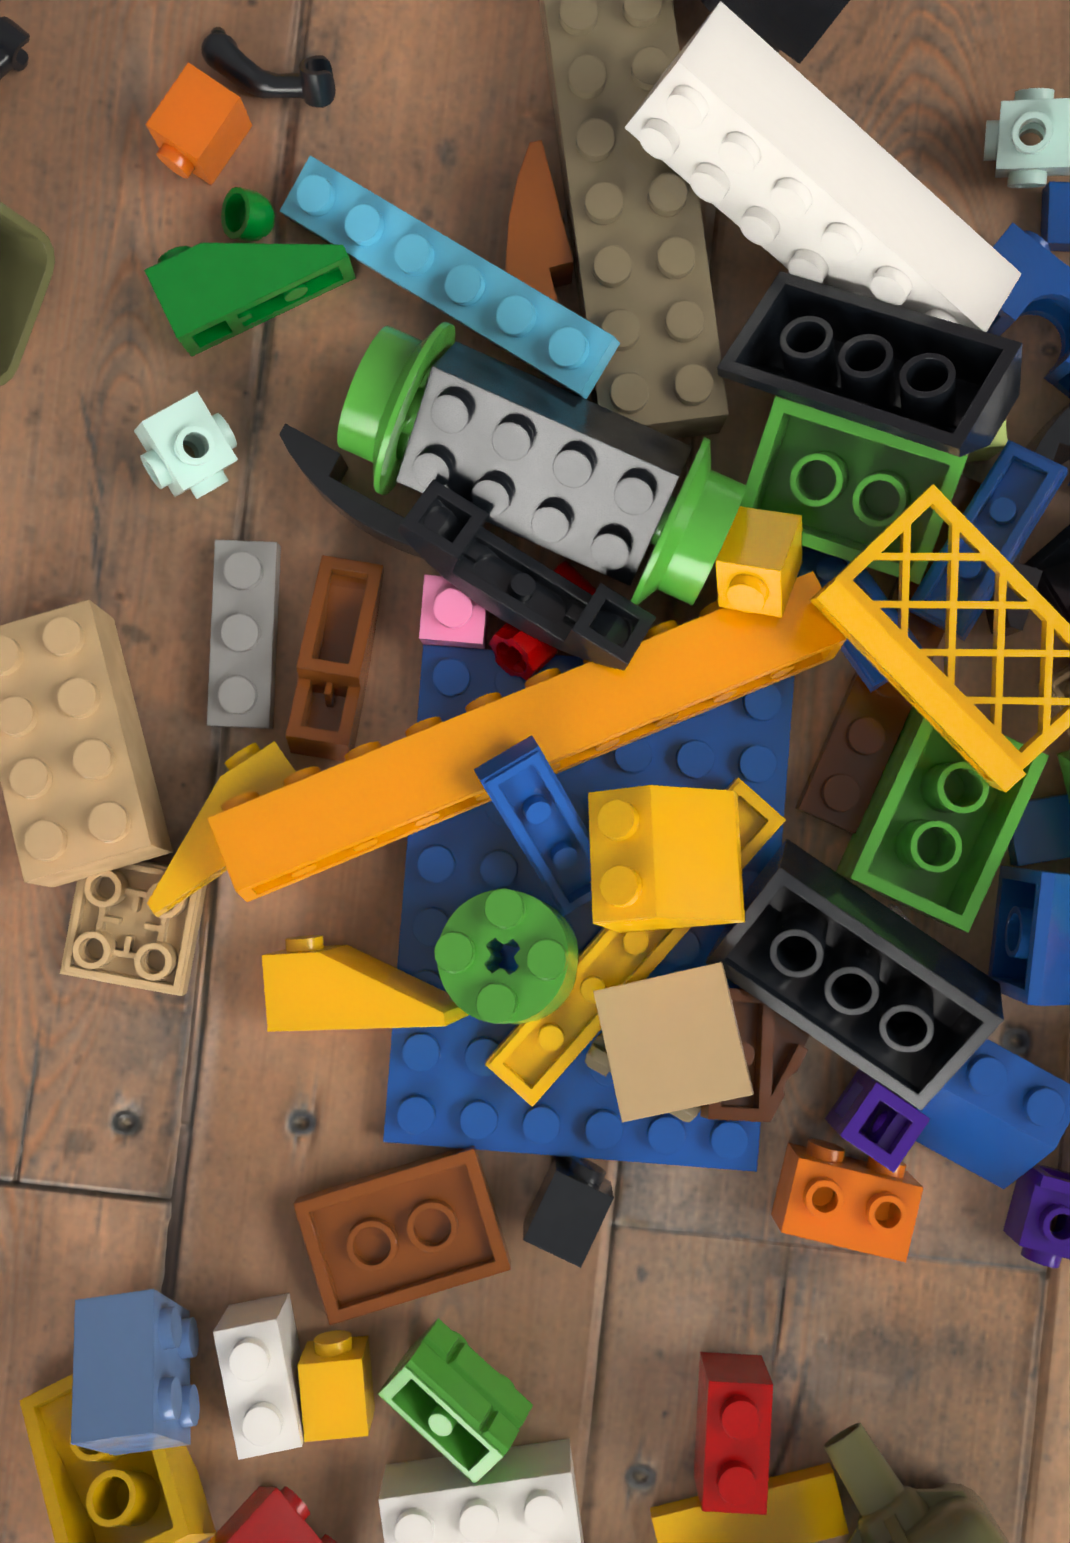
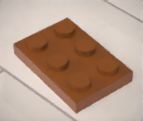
M475 1146L465 1149L456 1148L297 1197L293 1204L329 1325L511 1270L509 1252Z

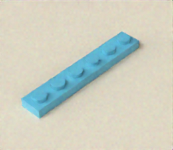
M311 155L280 209V212L293 222L332 245H344L347 254L584 399L588 398L620 345V342L613 335Z

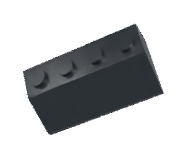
M780 271L718 365L717 371L720 377L961 457L987 447L992 443L1019 397L1023 343Z
M788 839L781 845L744 895L745 922L727 924L705 962L707 965L722 962L727 979L920 1111L1004 1021L1001 987L997 981Z

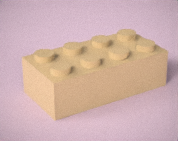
M91 600L0 625V782L24 882L52 888L173 853L114 618Z

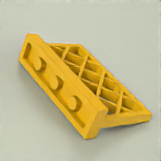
M934 484L930 485L833 580L829 581L810 599L815 607L993 788L1005 793L1008 792L1026 775L1023 769L1070 727V697H1051L1053 657H1070V624ZM929 506L949 525L948 553H910L911 524ZM900 535V553H881ZM959 538L975 553H959ZM872 561H899L898 601H873L853 579ZM910 561H947L946 601H909ZM959 561H984L995 573L994 601H957ZM1007 586L1022 601H1006ZM880 608H898V626ZM909 608L946 609L945 649H919L908 637ZM957 609H994L992 649H956ZM1006 609H1030L1042 621L1041 650L1004 649ZM1054 634L1069 650H1053ZM927 656H944V673ZM956 656H992L991 696H965L955 686ZM1004 657H1040L1039 697L1003 696ZM974 704H991L990 720ZM1002 704L1038 705V731L1019 750L1001 733ZM1051 705H1066L1051 719Z

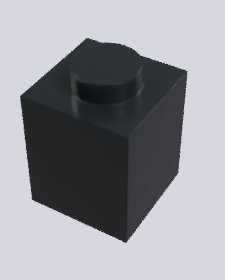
M554 1156L523 1222V1241L581 1268L614 1199L611 1181L604 1178L606 1171L585 1158L572 1156L569 1162L561 1157Z

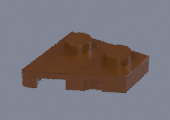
M729 988L754 1094L701 1106L700 1117L713 1120L771 1123L785 1096L784 1088L788 1078L797 1073L808 1052V1049L804 1046L810 1035L744 989Z

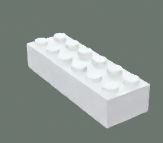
M721 1L663 72L625 126V129L640 141L647 153L665 162L690 184L698 197L716 206L740 227L741 232L748 240L761 245L782 263L792 275L987 332L1022 274Z

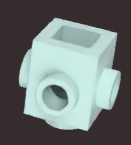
M1029 88L1018 90L1015 92L1014 100L1001 101L1000 120L986 121L983 161L996 160L995 178L1008 177L1007 187L1009 188L1044 187L1047 184V176H1070V98L1054 99V89ZM1027 133H1035L1041 138V142L1029 146L1022 143L1020 137Z
M197 391L143 420L134 430L147 451L140 455L147 473L159 489L168 486L174 497L191 489L196 499L229 481L223 470L238 460L232 450L237 447V441L230 426L219 413L211 415ZM183 444L192 448L195 458L189 456L184 451Z

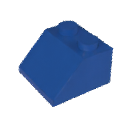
M1000 865L988 976L1000 984L1001 994L1027 1005H1070V873Z
M986 1039L920 1111L928 1116L930 1121L916 1142L1005 1189L1056 1149L1070 1123V1084Z

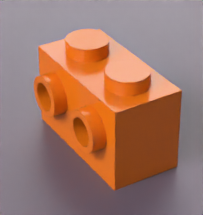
M808 1139L806 1147L788 1143L771 1216L780 1232L906 1263L924 1188L908 1171H905L907 1165L901 1162L893 1173L870 1156H868L867 1161L844 1156V1148L827 1141Z

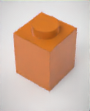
M189 62L145 124L159 147L156 153L157 157L169 169L185 179H188L193 173L211 186L252 127L241 97Z

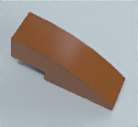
M538 140L529 143L516 182L508 221L506 272L558 303L554 288L572 284L573 258L543 142Z
M325 555L321 557L296 665L299 678L285 734L290 753L345 762L344 756L355 748L378 617L384 573L383 565Z

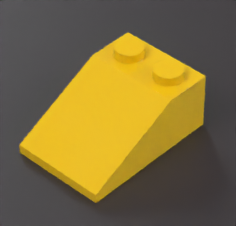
M73 1374L19 1400L55 1543H198L216 1533L198 1470L186 1446L114 1456L72 1445Z

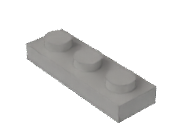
M215 540L207 726L273 729L281 546L277 542Z

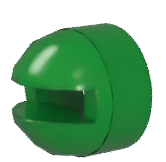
M234 187L227 193L223 201L221 210L222 228L230 239L244 242L259 241L262 237H266L274 228L275 212L270 201L262 194L254 190Z

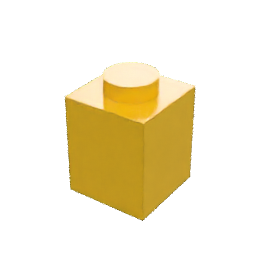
M739 507L715 561L719 607L746 613H758L776 617L783 616L802 564V515Z
M345 1330L321 1333L313 1341H307L297 1364L304 1442L369 1436L375 1412L369 1335L352 1337V1334Z

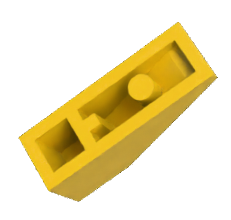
M275 741L263 749H260L256 742L235 753L224 763L229 771L220 776L147 902L155 916L160 917L227 871L207 818L223 812L221 805L237 795L247 792H258L259 796L284 787L283 780L296 772Z
M323 935L286 938V949L262 955L268 1032L441 1027L469 1016V1014L453 1002L447 992L349 945L324 946Z

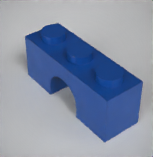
M1012 223L993 245V248L1022 274L987 332L1001 336L1018 317L1024 315H1037L1049 320L1059 332L1061 352L1057 362L1044 379L1070 399V267L1051 253L1048 243L1041 236L1032 231H1023L1016 224Z

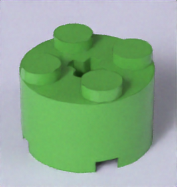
M506 888L481 893L463 903L447 921L434 949L442 984L453 1002L470 1016L493 1024H522L537 1021L550 1015L568 998L577 976V939L567 920L547 903L526 893ZM504 945L515 948L520 947V950L514 956L516 963L519 965L516 971L499 967L503 960L500 951Z

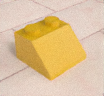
M645 785L588 793L593 924L625 933L745 922L738 797L735 791Z

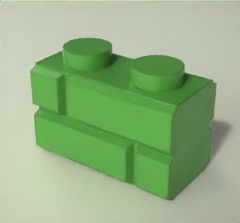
M439 1318L408 1349L394 1369V1372L378 1392V1395L472 1483L480 1480L509 1451L520 1431L519 1428L523 1425L533 1406L529 1400L515 1389L514 1384L509 1378L492 1368L468 1345L462 1335L452 1331Z

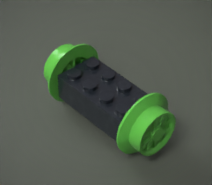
M443 322L437 326L423 341L391 326L383 327L372 340L357 368L348 390L338 425V446L373 462L374 489L376 493L381 495H387L391 492L398 482L423 493L434 479L489 513L486 522L629 586L634 579L649 543L654 545L655 547L631 598V602L639 605L656 590L690 605L694 604L722 548L747 488V485L711 470L710 439L704 437L677 498L671 496L692 446L457 341L455 342V327L448 322Z

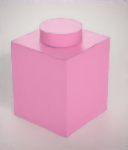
M424 575L419 639L422 644L486 649L489 611L462 593L443 576Z

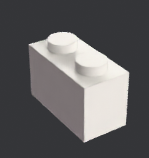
M286 1293L229 1305L215 1327L213 1335L238 1460L302 1447L304 1433L297 1366L302 1354L290 1294Z

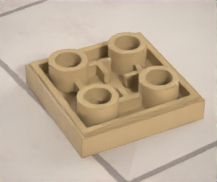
M142 861L77 880L60 974L178 996L187 994L207 885L160 917H157L149 908L147 902L169 865Z
M722 962L593 991L622 1122L754 1094Z

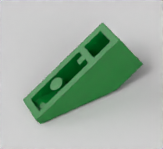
M199 243L193 247L179 246L170 249L160 256L157 264L144 270L176 338L191 357L356 279L344 245Z

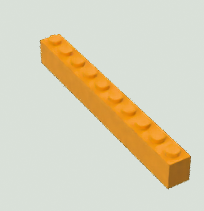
M814 571L796 578L782 617L746 613L719 607L717 600L702 609L699 613L700 617L679 626L675 620L666 621L649 629L625 670L583 660L584 665L562 674L559 668L542 671L525 682V689L503 698L499 692L483 695L465 707L466 713L442 722L440 717H431L419 721L405 731L406 737L382 746L378 741L360 745L344 756L345 762L323 771L318 766L296 771L283 780L284 787L262 796H259L258 792H247L237 795L221 805L223 812L210 816L207 819L236 893L246 902H249L492 801L474 769L531 735L539 745L552 770L557 774L832 660L847 638L810 601L822 588Z

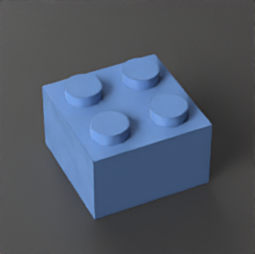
M155 1289L75 1300L71 1420L72 1445L114 1456L191 1445V1427L198 1424L200 1403L196 1385H190V1358L197 1356L199 1333L197 1322L194 1317H190L189 1310Z

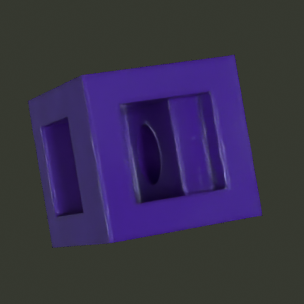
M858 1069L825 1120L842 1138L894 1173L930 1121V1118L871 1076Z
M1037 1163L1016 1180L1003 1231L1019 1246H1022L1021 1255L1051 1268H1059L1062 1258L1070 1260V1172ZM1058 1215L1054 1232L1050 1231V1222Z

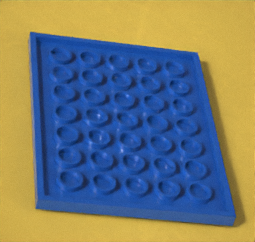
M423 644L417 722L431 717H440L442 722L466 713L465 707L483 695L499 692L503 698L525 689L524 684L526 680L519 676H510L496 663L493 650ZM555 655L538 673L552 668H559L562 674L584 665V659L576 656ZM795 675L555 774L588 833L589 792L645 785L725 790L735 778H740L784 817ZM492 801L408 835L397 969L445 992L446 990L439 975L438 964L435 960L434 949L451 915L467 900L484 892L506 888L531 895L552 906L561 914ZM783 824L742 869L743 895L746 894L750 885L781 847ZM592 900L563 916L575 934L579 955L603 928L593 924ZM727 924L691 927L646 979L706 966V958ZM504 945L500 951L503 960L499 967L516 971L519 965L516 963L514 956L520 950V947L515 948ZM727 979L729 988L742 989ZM469 1015L447 1026L392 1028L383 1142L464 1149L475 1146L477 1150L565 1157L575 1156L578 1158L757 1172L761 1122L706 1119L700 1117L701 1111L691 1122H684L670 1113L622 1122L611 1072H608L605 1077L588 1067L585 1063L589 1047L594 1039L602 1033V1029L532 1107L485 1065V1060L517 1024H493Z

